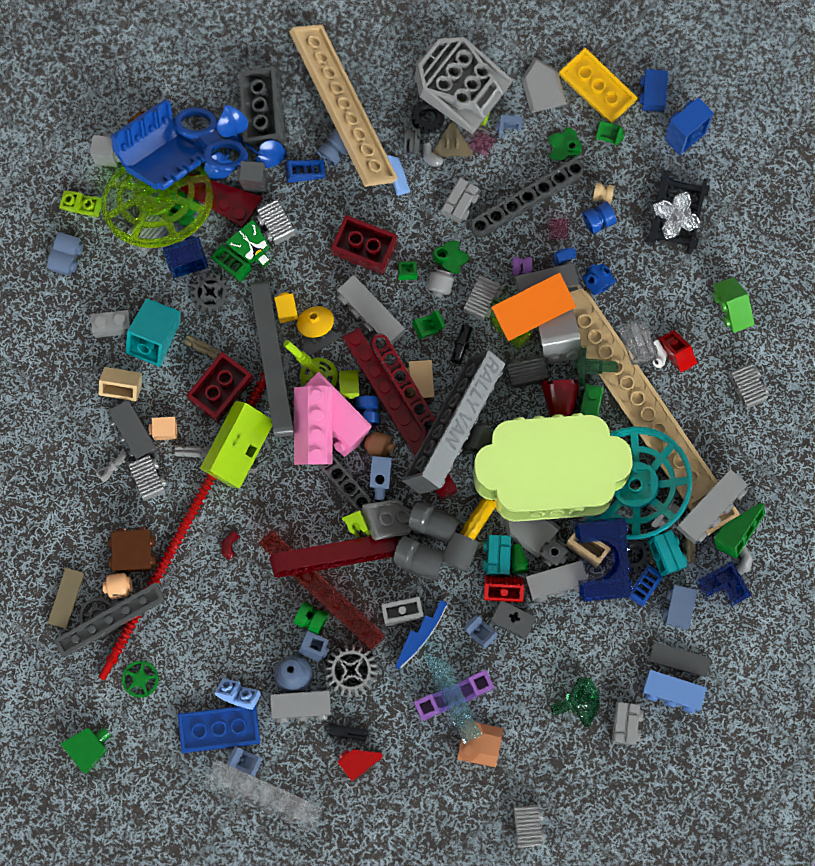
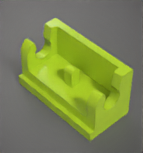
M360 510L342 518L343 522L347 524L349 531L359 538L357 530H362L367 536L371 535L364 515Z

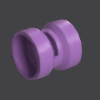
M513 257V276L532 272V257H526L525 259Z

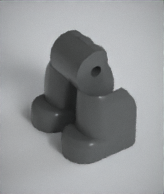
M417 501L410 514L409 528L419 536L445 543V550L440 551L425 546L417 540L404 536L399 541L395 550L394 563L402 571L427 580L437 581L443 577L439 573L441 565L467 573L479 543L467 536L454 532L457 525L463 528L462 523L455 516L436 509L431 504Z

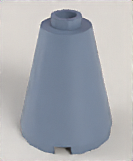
M288 655L282 658L275 667V682L285 693H301L312 682V667L302 656ZM291 669H295L293 673H288Z

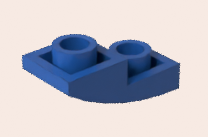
M574 247L556 251L552 257L554 266H559L575 259L577 253Z

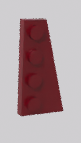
M191 173L180 188L181 191L240 228L247 224L263 200L262 196Z

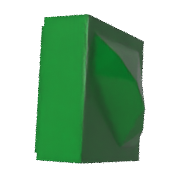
M417 261L398 262L399 280H418Z

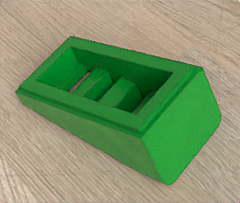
M223 244L210 257L211 260L240 283L252 271L249 263ZM226 252L227 254L220 261L219 258ZM232 257V259L227 263V265H225L228 259ZM236 262H238V264H237L233 269H231V267H232Z

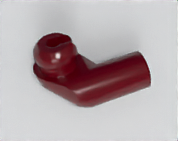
M234 530L221 542V554L228 560L235 556L232 544L240 537Z

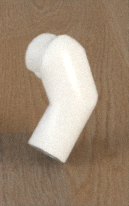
M656 340L650 344L655 351L652 364L654 367L661 368L665 365L667 352L659 340Z

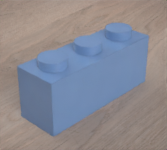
M649 670L642 694L646 695L645 699L657 702V699L665 701L664 705L672 708H675L676 705L684 707L683 711L694 714L695 711L699 712L701 710L707 688Z

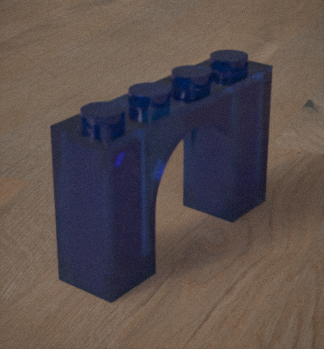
M617 517L574 522L576 542L604 541L609 544L614 553L613 566L605 576L578 580L580 600L589 602L631 597L632 582L629 580L631 564L628 560L630 546L626 539L628 524L625 522V519Z

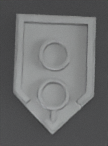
M534 58L521 78L530 113L566 105L558 71Z
M395 499L362 505V513L374 540L409 535L411 532L409 518L412 510L403 506V503Z
M504 518L507 536H511L513 541L521 544L525 550L536 558H539L542 554L540 549L544 543H550L561 528L550 519L509 521Z

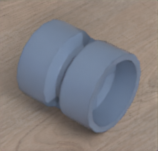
M333 131L327 138V143H323L317 150V154L333 167L342 159L341 155L347 153V149L339 133Z

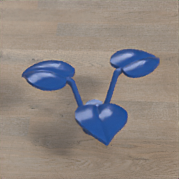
M224 105L217 121V131L221 136L228 140L242 142L252 152L258 154L255 162L264 163L266 168H272L284 160L287 152L277 140L269 139L262 142L259 146V151L255 150L250 144L244 143L243 137L239 133H243L247 129L248 120L246 116L237 108ZM226 148L225 156L222 152H215L211 155L218 162H232L228 158L229 148ZM205 162L202 175L203 178L210 180H221L228 177L232 171H218L211 168Z

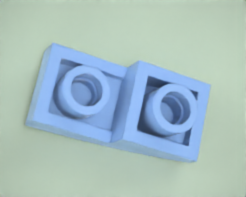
M222 679L215 691V696L231 704L253 710L261 696L259 690L242 687L239 681Z

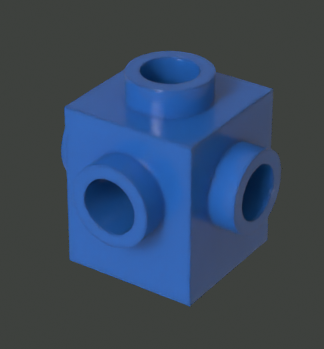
M604 263L591 265L586 269L587 273L582 276L585 285L591 290L593 295L605 292L616 282L610 269Z

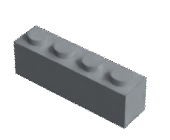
M355 275L337 289L338 300L344 306L347 304L351 308V314L356 319L360 318L364 322L363 326L368 332L373 331L375 334H384L392 345L405 334V328ZM379 337L376 339L382 346L385 345L384 338Z
M730 469L685 517L677 529L693 544L697 541L701 543L708 535L706 531L710 527L715 528L720 523L721 519L719 517L723 513L728 514L733 509L734 505L732 503L736 499L741 500L746 495L747 491L745 489L748 484Z

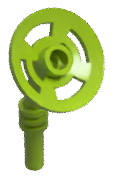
M289 340L284 342L283 346L303 365L300 372V381L303 387L318 372L326 379H328V376L333 377L331 384L335 387L338 373L331 361L325 358L311 359L310 356L304 351H300ZM320 362L327 364L331 368V370H328V368L320 364ZM307 368L310 370L309 374H305Z

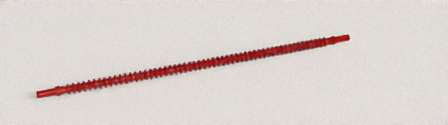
M263 371L260 381L256 382L257 386L253 387L254 392L251 391L252 396H248L249 401H246L253 408H256L255 403H259L258 398H261L260 394L264 393L263 389L267 388ZM208 473L206 474L207 478L203 479L205 482L201 483L202 488H198L199 493L195 494L197 497L193 498V503H190L191 508H187L189 511L185 513L186 517H183V522L179 523L181 526L180 528L177 527L178 532H174L175 537L171 538L173 541L169 542V547H166L167 552H163L164 557H161L162 561L158 562V567H155L156 572H153L154 576L150 577V582H147L148 586L154 583H161L159 580L160 578L163 579L162 574H165V569L169 568L167 565L171 564L170 559H174L173 554L177 553L178 545L182 544L181 539H185L184 534H187L186 530L190 529L189 525L193 524L192 519H195L194 515L198 514L197 510H200V505L204 504L202 501L206 500L205 495H209L208 490H211L210 486L214 485V480H217ZM139 615L127 622L126 627L123 626L124 631L120 632V637H117L119 640L114 642L116 645L112 647L113 650L110 655H107V662L98 678L105 681L113 665L117 664L119 654L123 653L121 650L125 648L124 644L128 643L127 639L131 638L130 633H133L132 629L136 628L135 624L139 623L138 619L142 618V616Z

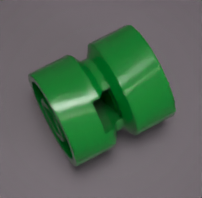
M304 601L296 614L293 624L301 628L307 627L308 631L319 635L328 619L329 613L321 609L315 610L314 605Z

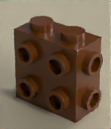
M137 527L135 531H128L127 528H118L116 532H111V537H108V548L111 549L112 556L108 557L109 568H112L114 573L153 571V566H156V554H153V547L156 546L155 535H152V532L147 530V527Z

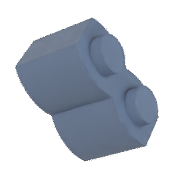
M58 232L48 259V270L70 276L72 272L74 273L78 264L76 258L78 255H81L84 247L81 239Z

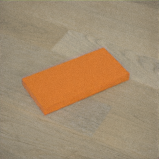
M559 272L491 306L507 341H510L576 308V305Z

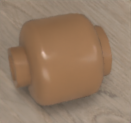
M373 432L367 436L364 448L367 449V453L371 456L387 457L388 454H392L394 443H392L390 435Z

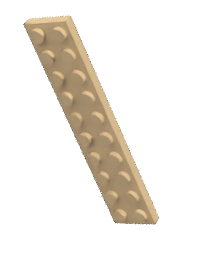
M323 26L292 27L289 33L364 186L394 183L398 179Z

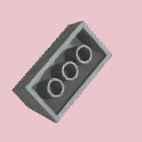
M275 66L239 72L241 112L248 120L247 129L243 132L244 143L260 145L266 140L273 139L281 144H286L280 73Z

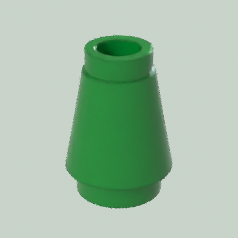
M522 545L511 546L510 569L516 575L527 573L529 563Z

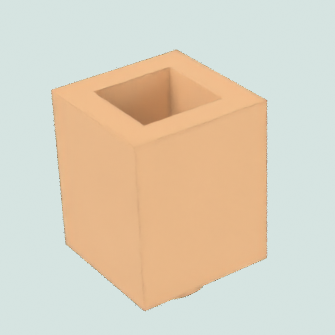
M152 418V424H149V435H152L154 440L177 439L176 418Z

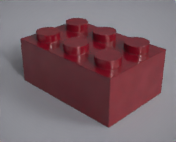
M345 215L332 244L331 253L336 257L384 275L397 246L398 235Z
M221 352L187 393L186 397L190 403L216 423H219L254 379L250 372L224 352Z

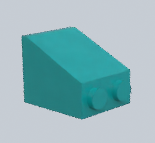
M146 298L127 330L126 354L161 367L179 327L181 312Z

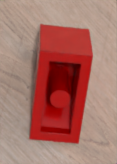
M675 330L658 338L666 350L670 361L680 372L688 370L697 364L691 345Z
M346 750L338 756L340 760L337 763L353 782L381 760L383 755L377 752L360 750L349 752Z

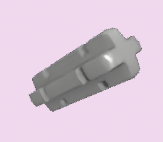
M176 445L174 453L175 456L182 457L183 455L186 457H206L211 446H204L202 448L201 446L183 447V445Z

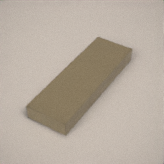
M65 568L48 624L64 629L68 628L85 573Z

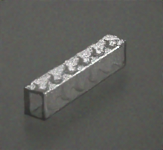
M216 759L205 779L209 783V788L218 792L221 788L227 791V796L235 800L241 797L245 799L244 804L253 808L256 805L263 807L262 812L271 816L276 813L281 816L280 820L290 825L292 821L299 824V829L308 833L310 829L315 831L324 811V808Z

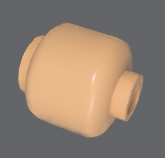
M125 573L110 574L107 576L106 582H103L104 594L107 593L110 599L126 598L133 590L131 577H128Z

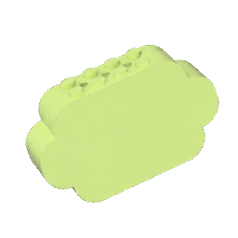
M575 413L566 417L554 415L552 418H544V416H535L533 419L517 417L499 424L493 432L492 443L483 447L477 453L473 471L474 486L480 496L488 500H495L498 513L509 521L597 516L609 508L615 491L621 489L626 484L633 464L632 453L627 442L619 437L610 436L609 428L605 421L594 415Z

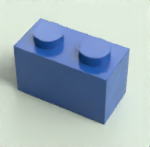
M646 69L645 74L641 75L640 86L643 87V93H640L639 104H642V110L665 111L668 82L667 70Z

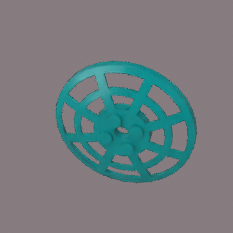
M633 426L621 428L610 433V436L619 438L631 436L632 469L626 484L614 493L618 500L597 519L594 516L587 517L597 528L613 537L638 540L657 535L668 529L678 520L689 502L693 478L688 458L675 440L656 429ZM638 434L656 437L666 442L667 446L661 453L649 447L639 446ZM673 450L678 453L683 461L687 477L676 478L673 467L667 460V457ZM640 453L655 456L656 459L649 466L640 462ZM662 463L668 470L670 476L668 480H659L656 474V470ZM634 481L641 482L640 488L636 490L631 488V484ZM687 485L684 501L678 512L674 514L668 507L674 498L676 486ZM670 487L669 495L665 503L662 504L656 498L659 488ZM651 504L657 509L655 513L641 518L642 507ZM623 505L633 508V519L622 517L616 514V512ZM661 514L670 520L654 531L640 534V524L652 521ZM612 517L619 522L632 524V535L615 532L605 527L603 523Z

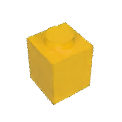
M284 292L278 294V297H274L280 323L298 320L293 293Z

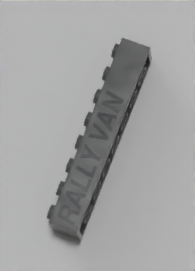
M487 350L468 358L402 481L417 493L423 494L443 487L446 482L445 477L454 467V460L462 452L463 443L470 437L472 426L479 420L478 415L480 411L486 406L488 396L494 391L496 381L502 376L506 363L491 351Z

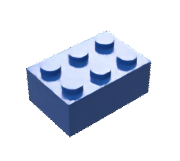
M699 97L694 101L690 100L684 106L685 109L680 113L677 111L670 118L671 121L668 124L665 141L679 156L707 133L713 118V111Z

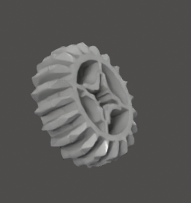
M355 644L352 645V650H349L348 645H345V652L337 648L339 655L331 653L334 661L328 659L327 663L332 666L325 667L326 671L331 672L325 675L326 679H333L329 681V686L336 684L333 691L336 692L340 688V696H343L345 691H347L348 698H351V692L355 693V697H359V690L365 695V686L370 690L372 689L369 681L376 683V679L371 676L378 675L377 671H372V669L378 667L376 663L371 664L375 660L374 656L367 658L370 651L367 650L363 654L362 646L359 647L358 651H355ZM350 655L359 657L353 663H348L342 658ZM364 661L368 666L366 679L359 673V668ZM337 664H340L344 669V674L339 681L335 675ZM346 666H351V668L356 666L355 672L357 676H352V674L347 676L348 670ZM350 679H355L361 683L355 687L344 685Z

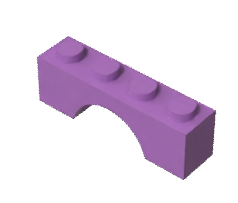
M484 670L452 687L414 702V705L423 722L494 690V686L487 670Z

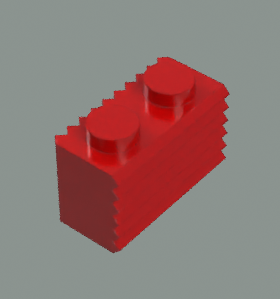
M495 575L484 576V600L523 602L524 580L522 576L520 578L518 576L516 578L514 576L499 577V575L497 577Z

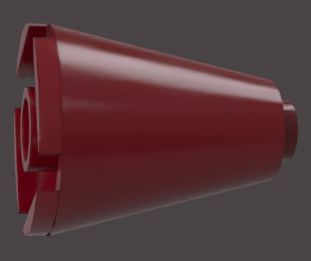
M579 379L541 381L550 418L554 415L566 417L574 414Z

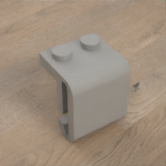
M573 309L538 326L545 364H556L561 361L575 360L582 357L580 334Z

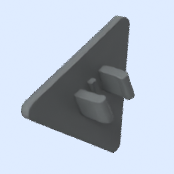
M330 330L325 335L317 338L303 336L304 352L311 356L338 340L340 335Z

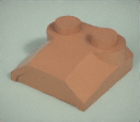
M464 721L457 760L496 767L503 728L480 724L474 721Z

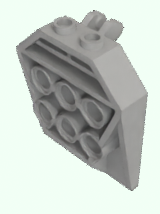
M466 38L438 39L435 44L431 43L425 52L427 53L426 56H421L415 64V78L419 97L473 135L514 80Z

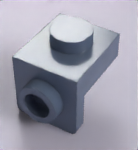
M517 114L501 115L500 121H496L495 132H499L498 138H502L503 128L522 130L523 117Z
M478 615L471 618L464 627L468 635L484 649L498 636L497 632L488 626Z
M235 746L229 755L227 765L255 777L263 759Z

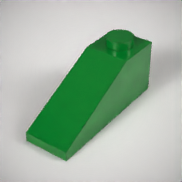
M759 503L724 524L721 530H718L714 536L716 550L737 559L765 515L764 504Z

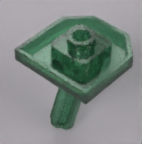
M588 345L581 346L580 356L578 360L574 361V371H578L579 386H585L586 374L617 372L618 363L616 361L587 359Z
M578 678L571 692L566 695V699L550 706L553 715H559L571 710L572 713L578 715L584 727H590L600 708L599 692L592 679Z

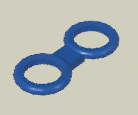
M196 107L180 111L174 118L176 131L184 137L198 139V142L205 149L203 158L211 168L224 172L235 171L237 167H241V161L248 160V152L242 144L233 140L222 139L216 132L218 120L212 112ZM190 116H201L206 118L210 125L203 130L196 131L185 128L182 125V121ZM220 148H231L237 151L240 157L235 162L221 163L213 159L211 154Z

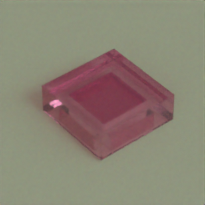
M479 131L470 149L486 157L495 143V139Z
M549 219V239H568V219Z

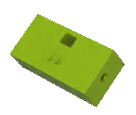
M235 401L200 469L224 484L240 489L273 426L272 419L245 402Z

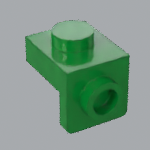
M600 120L595 139L619 145V142H623L625 131H623L621 125Z
M438 310L412 322L419 339L436 335L445 327L444 319Z

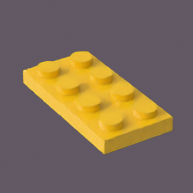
M586 48L559 72V75L609 123H614L638 99Z

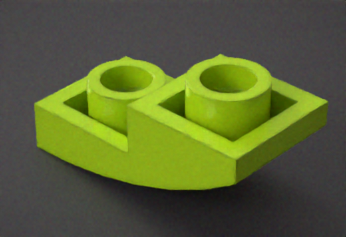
M64 190L59 208L69 212L98 217L103 200L100 197L86 196L80 192Z
M358 370L339 371L340 394L345 399H354L359 396Z

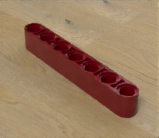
M382 333L375 334L371 339L372 347L423 433L427 436L429 430L424 428V424L428 420L434 422V415L389 339ZM379 337L385 339V345L381 348L375 345V341ZM388 354H393L395 356L394 363L387 364L385 357ZM397 371H404L405 377L403 380L398 381L395 379ZM406 388H414L415 393L412 397L405 396ZM417 404L424 405V411L420 414L414 411Z
M372 536L279 552L271 555L269 560L274 577L280 578L394 557L399 540L398 537L374 540Z

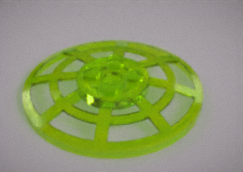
M199 165L197 169L201 175L190 177L187 173L184 179L174 182L167 189L161 190L159 188L155 190L141 180L137 184L128 183L133 177L130 173L122 182L115 181L126 171L125 167L122 166L112 175L102 194L101 211L105 223L117 238L133 246L158 248L175 244L193 234L208 217L213 203V188L209 176ZM205 181L206 198L204 205L201 206L193 202L195 195L193 183ZM188 185L187 199L178 196V187ZM110 188H118L116 196L117 207L108 212L106 208L108 192ZM123 190L133 191V198L122 203ZM155 192L160 193L157 197H151ZM176 203L183 205L178 212L169 216L168 211ZM135 205L140 211L138 219L131 216L126 209ZM189 208L199 213L188 226L176 232L173 222L181 218ZM121 213L128 222L135 225L132 235L120 230L111 219ZM147 215H161L163 219L160 221H145ZM166 226L169 236L161 238H139L142 227L158 228Z

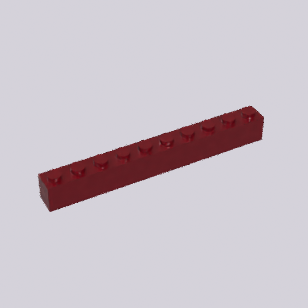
M357 328L343 336V343L374 394L378 397L379 402L410 453L415 458L426 436L360 328ZM449 474L445 477L446 482L443 487L434 490L440 502L456 494L458 490Z

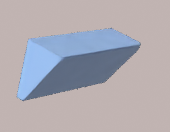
M388 155L387 157L398 178L393 183L396 195L399 196L410 192L400 159Z

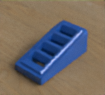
M324 159L288 160L285 164L287 183L325 178ZM314 165H318L319 173H315ZM307 166H310L311 173H308ZM299 167L303 168V174H300Z
M647 565L626 597L643 608L663 578L660 572ZM648 571L658 577L656 581L647 575ZM643 578L653 583V586L651 587L650 585L645 583L643 581ZM639 584L649 589V592L647 593L646 591L638 587ZM637 590L638 592L643 594L645 598L643 599L642 597L634 593V591Z

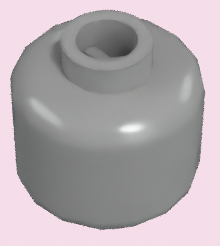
M436 269V272H431L427 288L432 291L433 296L442 298L443 294L449 295L451 293L454 278L450 276V272Z

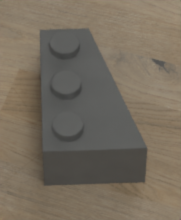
M571 262L563 263L558 267L515 276L519 292L559 272L569 292L582 289L583 287L578 268Z

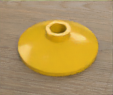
M322 306L306 309L297 320L299 332L309 338L325 335L334 324L332 312Z

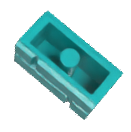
M673 531L654 536L647 541L661 577L676 573L687 567L686 555L681 552L679 538L677 535H674Z
M488 535L487 540L483 542V552H487V559H483L482 571H486L487 576L495 575L497 577L499 575V577H509L511 536Z

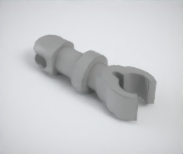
M122 451L113 462L110 461L108 466L96 472L97 477L102 482H106L113 471L116 472L122 463L128 461L129 454Z

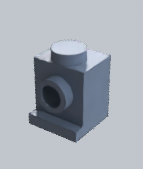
M307 631L297 654H302L319 662L322 657L326 658L329 640Z

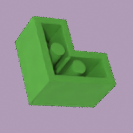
M734 277L713 285L714 292L712 297L716 304L719 303L721 310L724 312L723 322L726 328L729 327L735 333L755 325L748 293Z

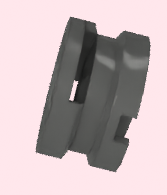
M405 128L404 154L413 152L414 155H419L421 129L411 130V128Z

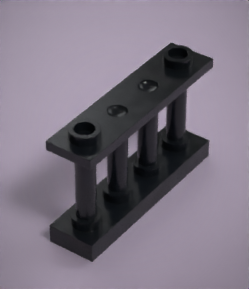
M663 169L647 245L655 246L656 241L660 240L689 246L687 254H691L693 249H697L699 238H696L704 196L707 197L709 193L708 179L704 178L702 186L680 182L670 177L671 171ZM672 187L700 193L698 203L670 198L669 195H666L667 188L671 189ZM671 205L695 210V219L692 221L665 215L666 213L662 212L663 206ZM665 222L693 228L691 238L662 233V230H659V225Z

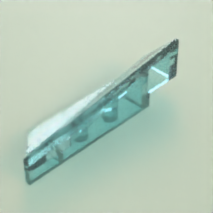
M426 654L424 656L426 664L464 744L482 736V732L473 720V714L450 664Z

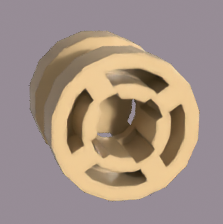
M596 182L593 201L599 202L604 200V202L607 201L611 204L614 186L608 185L605 187L602 183Z

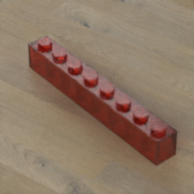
M272 529L258 543L259 547L269 556L293 550ZM317 571L291 575L296 582L371 652L384 641L385 635Z

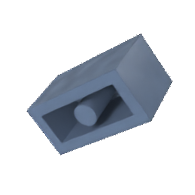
M674 585L672 590L668 589L666 600L669 601L668 608H664L662 619L665 620L664 625L684 630L690 628L697 590Z

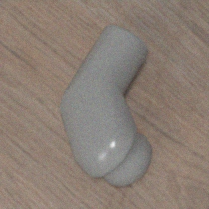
M423 143L424 162L433 167L441 166L443 163L442 157L432 153L430 143Z

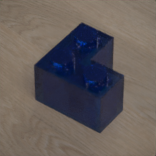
M732 561L698 579L695 583L705 600L722 591L731 608L752 596Z

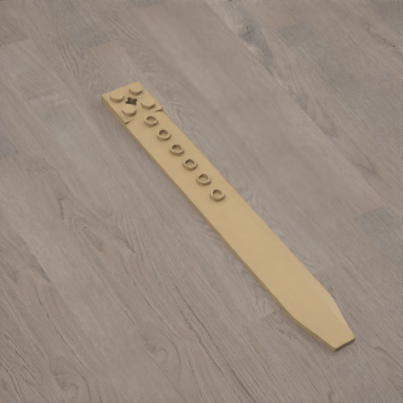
M584 289L570 292L576 305L573 311L580 334L581 350L632 426L648 427L665 433L675 440L687 456L693 478L692 492L687 504L691 512L718 481L592 297ZM639 434L647 447L660 453L667 446V443L663 440ZM673 450L667 457V460L673 467L676 478L687 477L683 461L678 453ZM662 463L660 467L662 468L668 479H670L668 470ZM687 485L676 486L677 492L684 501ZM735 506L728 514L723 513L719 517L721 519L720 523L715 528L710 527L706 531L708 533L707 536L740 515Z

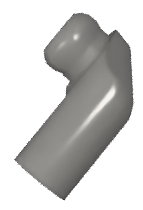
M745 545L739 554L742 558L741 562L736 566L739 574L748 573L753 562L752 556Z

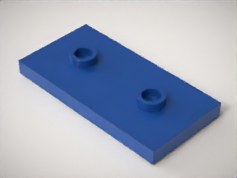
M255 705L253 710L237 706L178 714L182 754L261 744L257 705Z

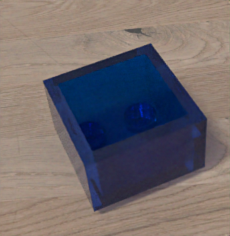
M190 236L182 242H171L166 247H163L173 279L209 268L199 236Z

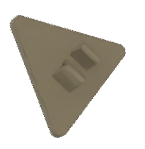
M450 122L432 152L440 157H471L473 155L454 122Z

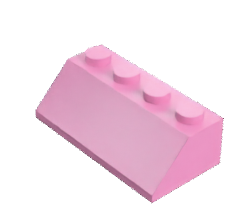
M318 372L305 386L332 387L333 446L345 457L360 446L372 426Z
M294 387V465L333 464L332 387Z

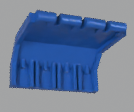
M167 99L156 104L111 135L113 151L127 172L155 190L159 188L161 190L167 189L174 182L187 175V172H191L201 163L205 162L203 158L205 149L198 140L184 137L176 131L174 118L172 117L171 102Z

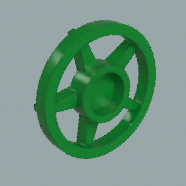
M135 661L129 664L122 674V685L125 691L137 698L151 695L159 683V675L156 668L146 661ZM141 664L140 671L135 674L128 671L131 667ZM144 665L151 667L155 676H147L144 672ZM126 674L130 675L133 681L129 688H127L125 683ZM155 679L153 688L147 692L145 685L148 683V680ZM135 686L142 687L145 694H134L130 690Z

